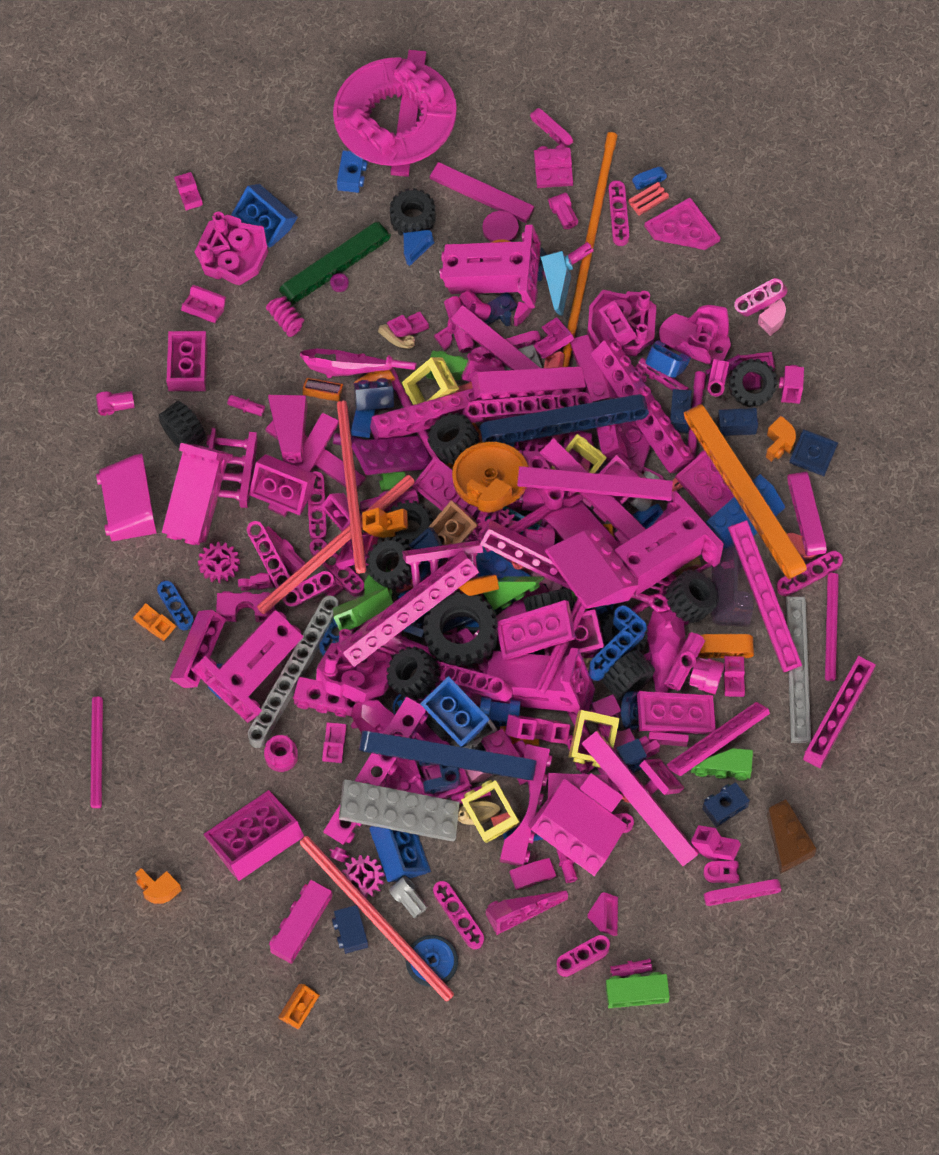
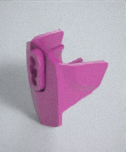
M714 305L701 306L689 318L675 313L660 326L659 337L661 342L705 364L712 365L713 359L724 361L731 347L728 336V311L725 307Z

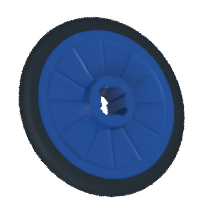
M426 935L418 938L411 944L412 949L444 983L454 976L458 967V954L450 941L438 935ZM434 957L436 962L429 964L428 959ZM406 959V968L410 976L419 984L432 987Z

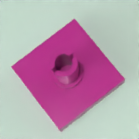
M364 532L362 533L365 564L368 566L369 564L366 563V558L370 557L368 552L374 549L372 546L377 544L379 537ZM352 538L341 548L336 562L339 569L355 565Z
M660 758L644 760L639 765L651 779L644 786L651 795L658 788L664 795L680 793L684 789V786Z

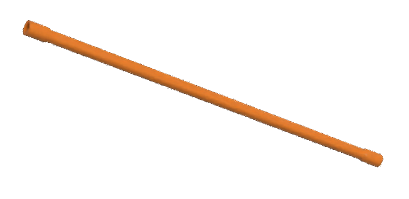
M608 132L606 136L605 150L585 243L588 242L591 245L592 249L596 238L613 151L615 150L618 137L614 132ZM592 252L582 258L567 327L574 338ZM570 342L563 346L564 360L562 367H569L572 353Z

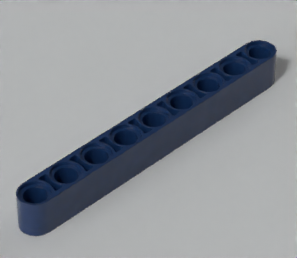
M637 394L487 421L481 424L480 431L483 442L508 444L641 420L649 415L645 396Z
M362 731L359 751L531 781H534L537 764L536 760L370 731Z

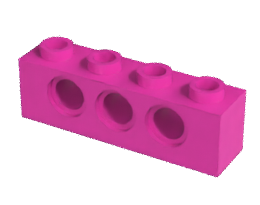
M299 677L293 697L294 705L301 709H308L309 707L316 709L320 713L332 712L339 717L351 716L353 707L348 706V704L354 701L345 696L341 698L326 692L323 682ZM313 694L320 695L318 699L310 698ZM332 698L339 699L337 703L329 702Z

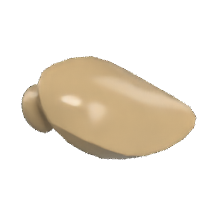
M387 324L380 325L378 332L395 346L403 349H410L415 346V338L413 336L395 337Z
M475 801L470 803L480 823L489 821L491 817H495L500 812L499 805L492 802ZM465 806L459 808L458 821L467 825H475Z

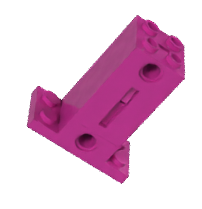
M525 225V232L522 233V242L447 244L441 256L443 268L440 269V278L443 279L445 287L448 288L451 294H461L467 290L472 291L474 294L518 292L521 294L522 301L525 302L527 308H535L541 241L534 226Z
M181 443L179 451H183L162 533L167 534L166 537L173 540H182L183 538L185 543L200 545V542L207 541L227 461L231 462L233 454L196 444Z
M676 490L672 492L671 501H668L667 517L614 550L639 584L634 592L635 596L701 554L704 560L713 567L720 564L724 543Z
M275 610L262 621L219 668H217L214 660L205 656L191 670L248 723L262 711L259 708L258 702L250 699L248 696L304 636L298 627L291 625L287 621V617L282 612Z
M571 648L569 655L562 657L545 694L537 693L535 687L550 656L525 654L504 660L501 651H493L492 658L488 660L487 675L501 678L513 688V694L509 700L500 701L491 698L492 702L510 704L511 700L521 701L520 707L574 712L577 716L579 710L590 712L595 687L578 648Z

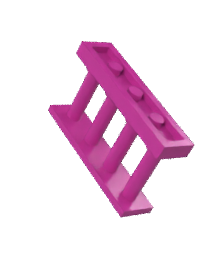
M212 428L211 435L207 436V446L209 448L215 449L216 445L243 447L246 450V455L242 457L232 456L231 462L227 461V463L241 464L244 467L243 472H240V474L224 473L223 480L238 481L241 484V489H237V491L220 489L218 497L235 498L236 501H239L241 508H248L249 491L258 443L257 432H249L248 439L238 440L218 438L216 428Z
M479 540L402 551L406 564L409 563L411 565L413 588L421 583L419 572L421 561L428 560L430 562L432 574L438 570V561L441 558H447L450 561L461 551H464L477 568L476 556L478 553H483Z

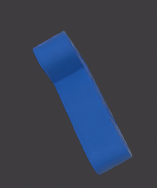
M619 606L614 613L613 624L620 632L590 662L588 673L593 680L603 679L611 666L622 656L629 653L645 635L646 623L627 606ZM619 615H623V616H625L627 619L622 620V619H620L618 616H619ZM633 628H638L641 632H635ZM619 641H626L628 645H622ZM611 653L615 658H609L606 654Z

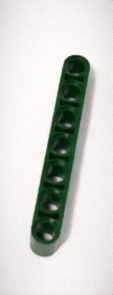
M379 221L374 222L286 281L279 288V292L282 296L287 297V301L291 302V305L296 304V302H299L311 294V292H314L330 281L333 275L342 273L388 242L391 234Z

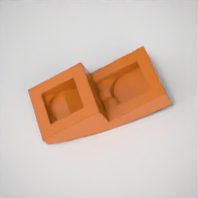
M146 603L133 617L137 623L163 641L176 628L175 624L164 615L158 614Z

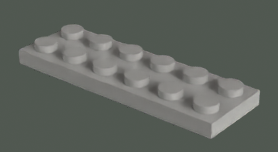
M345 779L342 786L339 819L454 842L456 839L459 802Z

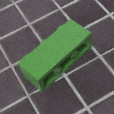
M661 972L650 973V976L633 974L629 978L612 976L606 980L608 1008L669 1003L667 974H662Z

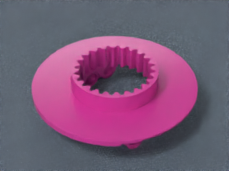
M402 58L376 60L356 70L340 87L333 107L335 128L345 146L355 155L366 161L387 166L414 163L438 150L450 136L456 121L457 112L454 93L447 81L437 71L414 60ZM394 94L397 97L404 95V98L410 97V101L415 100V104L419 105L421 110V116H419V122H416V127L412 126L411 131L405 130V134L398 132L396 136L393 132L390 133L385 128L380 127L375 120L370 118L371 108H375V103H380L381 98L386 100V96L393 98Z

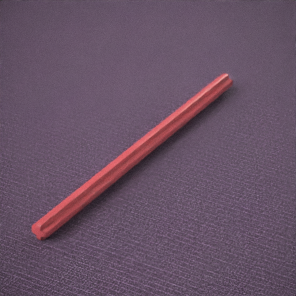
M343 400L337 402L354 563L356 573L360 574L366 572L353 450L351 447L347 402Z
M406 475L366 511L378 507L382 510L386 509L415 483L414 479L410 475ZM360 515L361 529H363L362 515ZM350 525L257 605L258 610L262 614L268 612L352 538Z
M308 836L304 837L300 841V845L437 993L445 1001L452 999L454 993L320 848Z

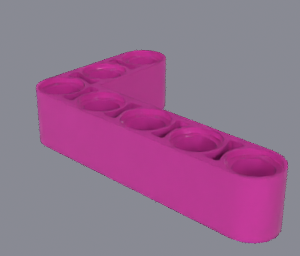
M253 521L247 526V533L277 589L279 587L278 579L281 576L289 578L290 574L263 524ZM259 525L261 527L259 535L251 533L253 526ZM268 542L270 544L268 552H261L260 546L262 543ZM273 559L279 561V566L276 569H270L269 562ZM328 571L320 572L301 582L282 600L287 606L296 607L332 588L335 584V578ZM324 575L331 577L329 585L321 584V578ZM307 584H312L314 586L313 593L305 594L304 587ZM290 593H295L297 596L296 602L288 603L287 596Z
M437 661L441 672L438 676L440 679L439 683L435 684L436 688L449 676L462 690L500 701L509 700L513 694V688L501 678ZM424 695L423 699L418 698L417 700L413 701L420 704L427 697V695Z

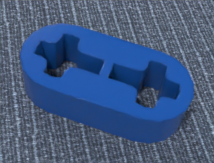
M656 167L636 175L632 182L635 188L640 190L657 182L664 181L667 174L663 167Z

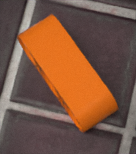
M700 635L705 642L698 654L699 658H724V656H745V658H751L754 656L752 635Z

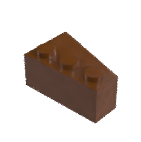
M786 799L771 806L767 812V819L781 874L812 858L815 855L816 847Z

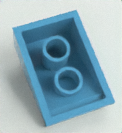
M560 251L543 256L541 260L554 310L559 316H562L572 276L570 270L573 269V265L569 256Z

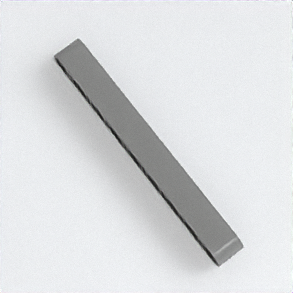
M327 596L321 601L303 633L304 637L298 642L261 707V713L253 721L248 731L251 746L261 748L266 744L296 690L298 678L305 675L319 650V644L334 619L333 609L328 610L326 607L329 605L339 606L338 600L334 596ZM319 621L326 622L323 626L317 625ZM310 637L317 638L314 642L308 641ZM301 653L308 654L305 658L299 657ZM292 669L299 670L296 674L290 673ZM284 685H287V686L290 687V688L287 689V690H281V689H280V688H281L282 686H284ZM276 701L281 703L277 707L271 705L273 702ZM264 718L271 719V721L268 723L262 722ZM256 734L262 735L260 739H253V736Z

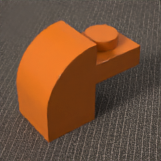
M780 416L768 428L767 436L774 441L767 449L766 458L771 462L775 458L779 459L785 451L790 454L796 439L794 427Z
M497 478L487 488L471 479L467 483V495L473 501H478V510L496 512L505 507L512 499V487Z
M378 507L362 512L363 530L372 536L382 538L394 537L395 532L408 528L407 511L405 509L386 513Z
M142 868L135 873L138 879L136 883L141 889L145 890L143 891L144 898L151 903H166L181 891L180 884L167 871L155 882Z

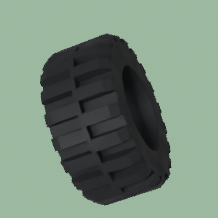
M454 591L455 595H448L427 611L428 615L424 617L423 632L426 646H428L430 654L432 656L435 655L437 661L461 668L462 666H467L469 669L473 668L474 663L477 662L480 665L484 662V657L489 658L492 655L491 650H495L499 637L497 630L498 622L495 611L491 609L487 600L483 602L482 597L478 594L473 597L461 594L460 591ZM456 617H469L478 623L479 633L470 642L463 644L452 643L443 636V628L446 623Z

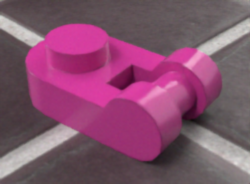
M709 862L704 867V878L712 883L740 882L739 875L737 874L739 862ZM724 869H728L729 874H724Z

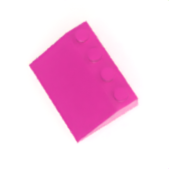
M599 529L582 531L545 550L547 556L585 609L629 601L639 586Z
M563 778L528 827L595 876L609 857L627 824Z
M269 790L204 833L205 838L238 881L305 837L297 820Z

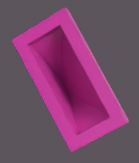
M603 892L589 911L588 918L601 932L612 936H617L618 897Z

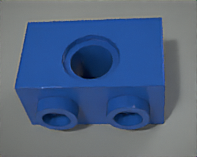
M342 151L337 188L339 191L359 193L360 187L364 186L365 176H362L363 171L367 170V161L351 151Z

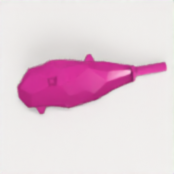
M316 348L300 352V357L311 370L326 374L327 378L390 370L392 367L416 370L417 367L415 362L393 360L390 355H388L387 360L366 356L363 353L354 354L340 350ZM315 354H335L336 361L315 358Z
M671 606L670 610L665 612L653 610L647 626L649 653L644 656L655 668L652 676L655 692H668L669 687L666 686L664 681L673 666L674 658L679 654L686 641L684 626L688 624V621L685 622L681 617L678 618L676 613L671 611Z
M378 700L357 702L354 704L351 713L353 719L351 728H358L361 734L362 731L384 734L395 715ZM397 733V734L394 735V736L404 737V736H403L402 734H400V733ZM382 755L384 760H389V756ZM407 759V774L403 771L404 761H397L395 763L397 765L395 772L409 783H415L423 795L434 797L433 794L424 793L423 781L416 761Z

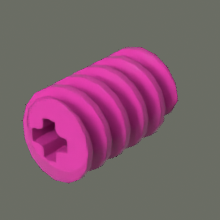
M286 296L275 298L267 304L266 309L271 316H274L275 321L278 322L283 331L287 332V336L292 337L301 330L304 319L299 318V312L294 313L296 309L291 307V302H286Z

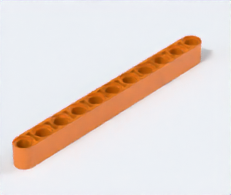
M699 404L685 411L684 417L687 424L785 576L791 579L805 572L807 568L804 560L705 407Z

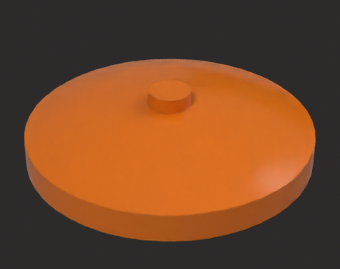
M500 442L479 443L467 448L456 459L452 470L453 485L457 494L465 502L478 507V501H473L467 495V483L472 479L487 488L497 478L512 487V499L506 504L507 506L515 502L526 490L527 487H519L517 485L519 466L528 467L523 455L507 444Z

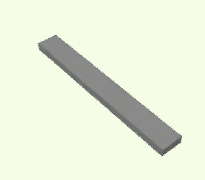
M786 596L787 626L802 666L788 671L791 743H810L806 598Z

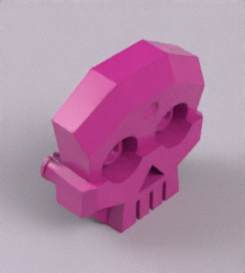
M219 211L215 212L214 216H212L213 220L208 222L194 253L200 261L205 275L215 279H221L222 277L232 284L242 285L259 274L267 257L268 247L264 227L242 223L240 218L228 214L224 216Z
M602 290L589 306L587 335L594 345L598 347L604 340H616L599 309L614 300L620 309L623 310V314L637 335V338L621 347L625 355L637 356L645 347L653 345L656 305L650 301V293L648 291H628L626 294Z
M342 629L339 632V642L330 644L317 666L316 680L323 682L326 692L341 698L345 696L354 702H367L384 695L389 686V680L386 677L389 673L386 671L390 667L391 654L377 649L354 667L339 647V644L350 637L352 632L348 629Z

